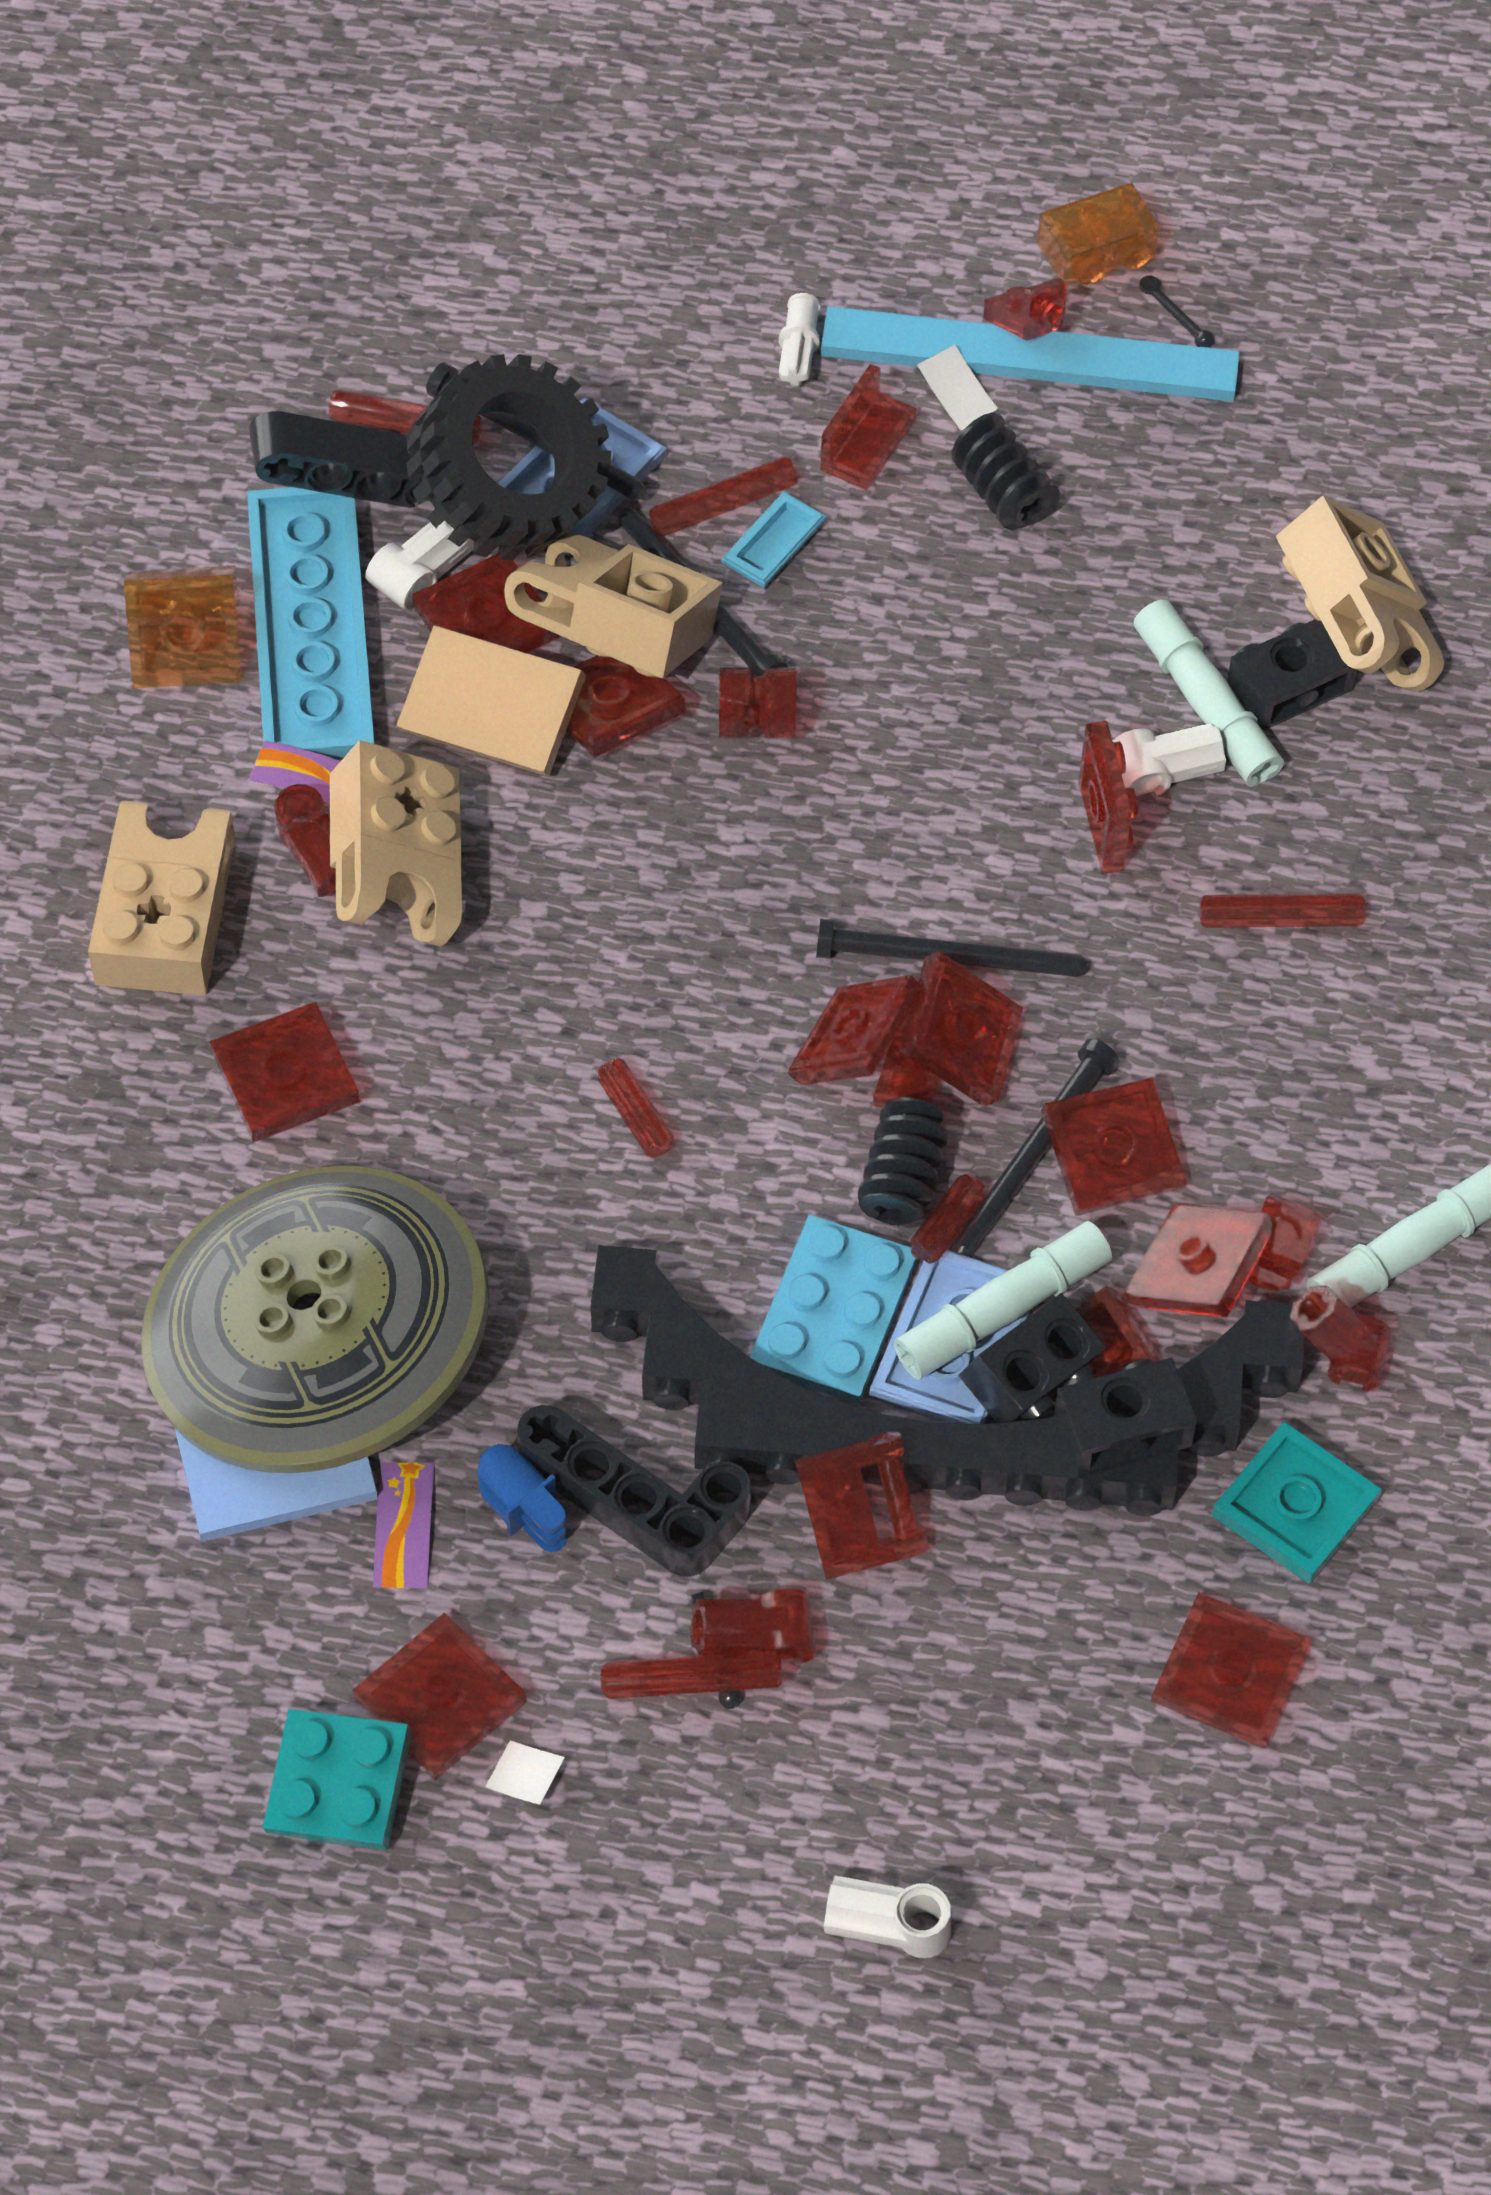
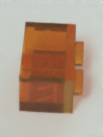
M1131 182L1041 212L1039 216L1037 245L1062 287L1077 282L1086 285L1097 281L1104 273L1122 267L1135 269L1144 265L1151 257H1154L1159 225Z

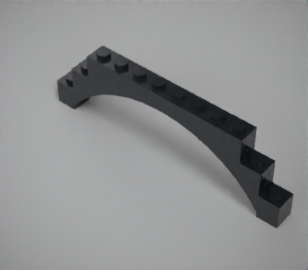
M598 1245L590 1306L591 1332L602 1333L605 1338L615 1342H629L637 1336H646L642 1371L643 1400H652L656 1406L666 1410H682L688 1404L699 1405L694 1444L695 1469H705L710 1464L727 1461L741 1466L747 1473L765 1475L769 1481L781 1485L796 1484L801 1478L825 1480L828 1486L839 1490L856 1489L861 1483L885 1485L889 1492L898 1495H913L920 1492L921 1489L944 1490L947 1496L964 1501L977 1499L981 1494L1005 1496L1008 1502L1021 1506L1035 1505L1041 1499L1065 1501L1068 1507L1079 1511L1096 1510L1101 1504L1125 1506L1129 1513L1138 1516H1153L1159 1514L1161 1510L1173 1509L1177 1488L1179 1450L1077 1478L1054 1416L998 1424L936 1423L881 1414L836 1401L793 1383L751 1359L714 1331L680 1297L657 1267V1250ZM1246 1300L1242 1318L1215 1343L1177 1369L1197 1419L1192 1446L1189 1447L1192 1453L1204 1457L1221 1455L1225 1450L1235 1451L1240 1431L1242 1388L1252 1389L1255 1395L1264 1398H1278L1284 1396L1287 1392L1297 1393L1303 1370L1305 1305ZM1116 1407L1110 1410L1114 1415L1122 1418L1136 1415L1133 1411L1124 1407Z

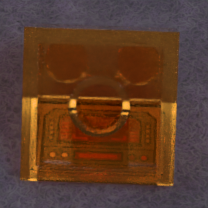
M236 565L129 571L124 579L132 688L241 682L240 616Z

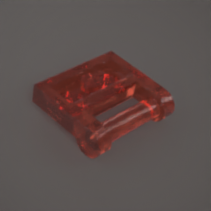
M882 1433L861 1443L795 1460L826 1580L922 1554L929 1549L925 1529L918 1528L900 1458V1455L905 1452L901 1433ZM876 1463L895 1532L890 1538L878 1540L860 1469L861 1467Z

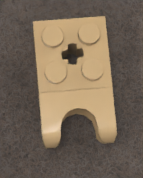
M1320 497L1276 535L1285 553L1282 559L1284 566L1296 580L1300 581L1307 594V597L1304 599L1307 609L1318 621H1322L1339 655L1349 667L1366 674H1372L1381 668L1394 685L1412 692H1419L1428 688L1442 672L1444 667L1443 655L1419 611L1427 602L1384 523L1328 497ZM1415 648L1420 651L1421 662L1417 671L1409 675V670L1401 655L1405 650Z
M568 533L549 545L545 564L531 561L511 573L506 580L504 594L508 609L520 619L586 646L587 650L595 655L612 657L633 666L637 672L643 675L657 676L663 679L711 639L723 582L630 544L618 551L582 535ZM565 552L574 556L578 563L568 566L565 561ZM524 582L548 592L546 600L535 602L530 599L525 592Z
M359 740L330 773V867L336 868L337 917L340 920L363 926L365 920L378 911L385 902V898L397 903L408 915L412 935L416 940L441 947L452 937L460 925L462 915L459 768Z
M121 801L116 816L88 949L94 983L100 986L207 995L235 841L231 810L207 808L202 811L201 818L194 831L183 838L168 840L152 833L150 821L146 816L147 803Z

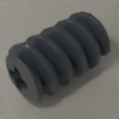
M991 412L973 420L963 429L952 448V461L959 470L963 471L967 481L974 485L975 491L981 499L985 500L990 511L997 515V519L1003 528L1011 531L1025 528L1042 521L1055 510L1060 501V491L1057 486L1049 485L1050 478L1047 473L1038 470L1039 464L1033 456H1027V448L1022 442L1016 441V434L1010 427H1005V420L1001 414Z
M897 1097L887 1100L881 1107L880 1123L875 1128L874 1143L870 1146L869 1162L864 1167V1181L859 1185L858 1205L867 1216L880 1222L914 1228L926 1223L927 1211L924 1207L932 1201L933 1192L930 1190V1187L935 1185L938 1179V1172L935 1168L942 1164L943 1152L940 1149L947 1145L948 1132L940 1125L944 1121V1114L938 1106L920 1099Z

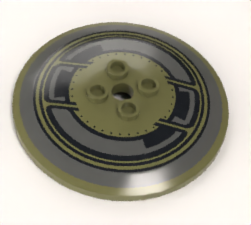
M329 1166L297 1171L271 1179L230 1199L208 1215L178 1245L160 1272L148 1299L141 1334L142 1360L151 1392L165 1417L186 1440L206 1454L225 1463L267 1473H303L335 1468L358 1461L385 1449L423 1424L451 1396L466 1375L479 1349L488 1317L489 1287L484 1260L472 1232L458 1212L436 1192L403 1175L362 1166ZM308 1293L321 1294L312 1307L304 1310L293 1308L295 1302L301 1296Z

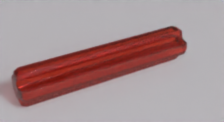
M337 389L331 395L328 409L329 417L332 420L408 433L418 416L428 405ZM479 415L476 416L473 425V445L478 443L482 433V417Z
M783 456L654 506L649 510L652 528L659 536L664 537L792 487L797 483L795 466L789 457Z
M1359 893L1204 895L1201 897L1199 904V919L1201 926L1205 928L1363 925L1366 912L1364 897Z
M775 1651L609 1662L601 1667L600 1683L601 1690L608 1699L777 1688L781 1685L783 1669L781 1658Z

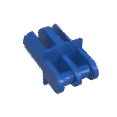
M496 1444L487 1448L480 1457L477 1469L479 1493L507 1524L508 1535L511 1537L523 1528L543 1550L557 1552L562 1549L567 1541L566 1515L564 1508L557 1501L555 1477L551 1475L545 1479L527 1458L520 1455L510 1445Z

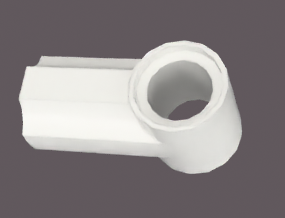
M446 521L437 528L429 522L402 546L396 543H389L382 547L369 562L366 570L367 582L402 609L412 612L414 608L411 606L424 595L430 597L433 594L437 585V579L474 549V541L468 538L459 547L447 539L454 529Z
M1211 723L1154 736L1148 729H1133L1116 737L1108 747L1109 757L1124 794L1130 801H1137L1136 796L1154 791L1156 795H1161L1170 787L1171 783L1224 771L1226 764L1222 737L1217 726L1213 727Z
M835 1876L827 1900L824 1932L831 1935L900 1947L907 1954L917 1958H930L940 1954L950 1941V1903L947 1896L939 1888L930 1884H915L907 1888H900ZM919 1913H928L939 1920L933 1928L928 1930H916L907 1924V1921L912 1916Z

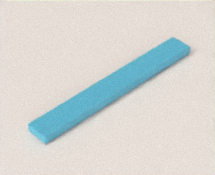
M827 307L821 344V356L918 367L917 364L955 344L973 373L1234 401L1239 351Z

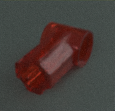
M307 784L287 786L279 792L274 804L280 840L287 848H290L318 897H331L336 894V868L330 867V818L325 811L322 795L314 787ZM300 816L311 817L309 820L301 823L292 821Z
M1328 1285L1310 1287L1306 1294L1294 1301L1290 1319L1330 1360L1327 1376L1333 1383L1340 1385V1380L1363 1385L1362 1391L1369 1392L1377 1389L1380 1385L1388 1351L1391 1329L1386 1323L1377 1318L1356 1314Z
M779 1589L767 1592L756 1600L697 1599L692 1607L690 1638L692 1648L696 1649L698 1656H761L764 1664L771 1667L778 1666L777 1660L800 1658L801 1663H807L816 1656L817 1651L809 1596L804 1591Z

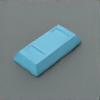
M783 491L721 559V563L758 586L765 588L826 521L827 516Z

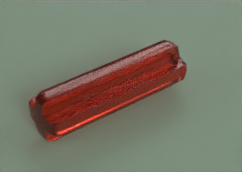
M614 1058L610 1062L602 1064L598 1069V1081L646 1156L656 1158L669 1152L674 1147V1135L625 1060Z
M967 1174L960 1175L911 1238L913 1246L911 1254L916 1260L923 1259L928 1264H932L941 1258L984 1200L982 1191L985 1185L979 1178L972 1179Z

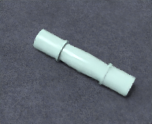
M1157 600L1143 608L1134 620L1133 625L1159 661L1160 669L1163 673H1170L1186 700L1205 724L1211 723L1213 727L1217 726L1223 740L1224 753L1245 783L1252 787L1276 776L1284 765L1283 758L1257 724L1256 716L1250 711H1245L1225 678L1203 653L1204 646L1201 640L1192 634L1168 600Z
M1491 1164L1450 1190L1444 1189L1437 1194V1201L1399 1221L1366 1246L1357 1244L1351 1249L1349 1254L1309 1278L1306 1282L1309 1296L1317 1305L1327 1300L1331 1305L1322 1311H1324L1329 1319H1334L1373 1293H1380L1387 1289L1389 1280L1427 1260L1458 1236L1468 1237L1473 1234L1475 1228L1491 1219Z
M1086 1221L1047 1246L1036 1248L1030 1254L1031 1259L993 1278L953 1306L947 1303L942 1306L940 1312L894 1339L896 1354L904 1368L913 1378L920 1380L960 1354L973 1351L976 1348V1341L1017 1320L1052 1294L1057 1296L1061 1292L1063 1294L1066 1293L1068 1287L1112 1260L1110 1246L1102 1232L1092 1222Z

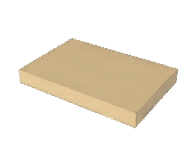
M433 626L396 727L401 731L549 777L586 675L582 670Z

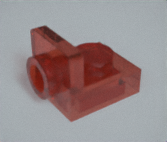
M1055 278L1032 287H1011L1005 293L985 299L983 319L1026 341L1063 328L1068 283L1060 278Z
M1270 1193L1265 1199L1247 1247L1239 1255L1235 1268L1247 1273L1246 1279L1257 1287L1269 1291H1278L1279 1288L1289 1290L1299 1279L1325 1216L1274 1193Z

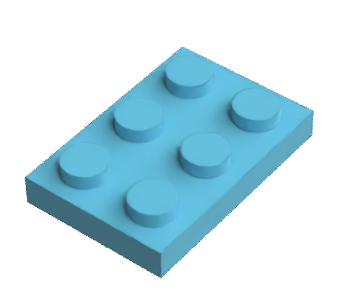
M808 1215L750 1354V1358L793 1383L859 1405L918 1260L919 1250L813 1215Z

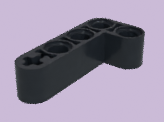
M283 411L265 412L256 416L250 422L249 434L255 472L262 481L406 508L415 507V503H417L412 491L422 482L421 477L408 478L407 463L417 453L407 450L409 437L418 428L415 422L407 435Z
M552 1405L532 1407L522 1415L518 1422L519 1454L527 1458L545 1479L553 1475L556 1481V1491L668 1571L678 1576L692 1577L705 1571L746 1524L750 1516L751 1481L748 1473L741 1466L733 1462L719 1461L710 1464L701 1471L684 1493L681 1494L564 1411ZM551 1438L555 1439L556 1444H555L554 1442H552L550 1439H551ZM537 1439L540 1443L537 1444L534 1441ZM587 1470H598L605 1474L601 1479L595 1481H587L579 1477L581 1473ZM719 1493H729L734 1495L737 1500L729 1504H718L710 1498ZM635 1503H645L653 1508L644 1514H633L626 1510L628 1506ZM683 1536H692L700 1541L697 1546L691 1548H681L673 1542Z

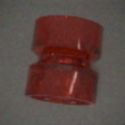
M720 667L719 739H749L754 731H760L765 739H795L796 668H766L761 676H755L748 667Z

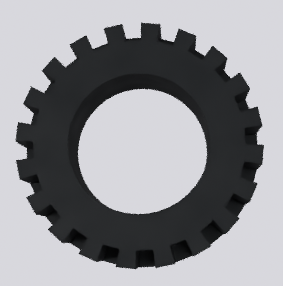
M499 354L490 356L482 366L479 360L467 365L459 375L456 374L421 412L415 422L418 428L409 437L407 450L417 453L407 463L408 478L421 477L422 482L412 492L418 505L430 500L435 508L426 518L435 528L446 521L454 529L447 539L459 547L468 538L476 541L473 554L485 558L497 547L500 549V560H514L523 551H525L527 558L539 554L548 545L564 536L597 504L595 499L605 490L609 479L601 474L611 465V451L599 450V447L609 438L605 423L593 426L590 419L599 411L597 405L592 398L581 404L574 395L581 385L573 377L570 376L563 384L555 380L554 376L559 367L545 361L537 370L531 369L532 356L518 354L506 365L505 355ZM502 411L511 413L530 424L544 439L554 459V479L551 489L540 494H521L510 491L496 483L484 471L474 451L472 430L476 416L486 412Z

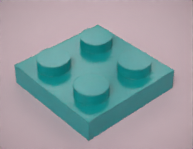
M1283 1422L1214 1504L1211 1516L1310 1585L1378 1502L1382 1489L1286 1422Z
M288 1709L264 1817L263 1830L268 1834L388 1851L413 1732L409 1725Z

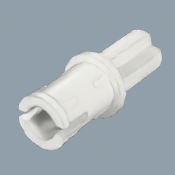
M798 293L790 297L787 305L786 327L782 328L779 333V344L782 348L779 377L782 381L790 382L792 387L801 386L802 381L810 377L812 356L820 343V336L816 328L821 306H819V300L809 293Z

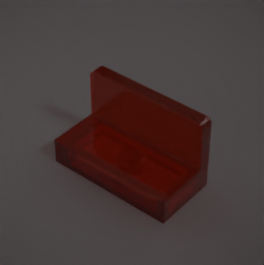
M869 364L823 431L821 437L820 470L866 491L916 419V408L880 393L881 368L873 364Z

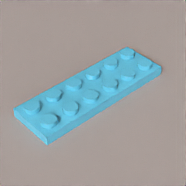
M294 487L247 491L263 742L266 740L285 744L333 759H342L359 740L374 744L355 498Z

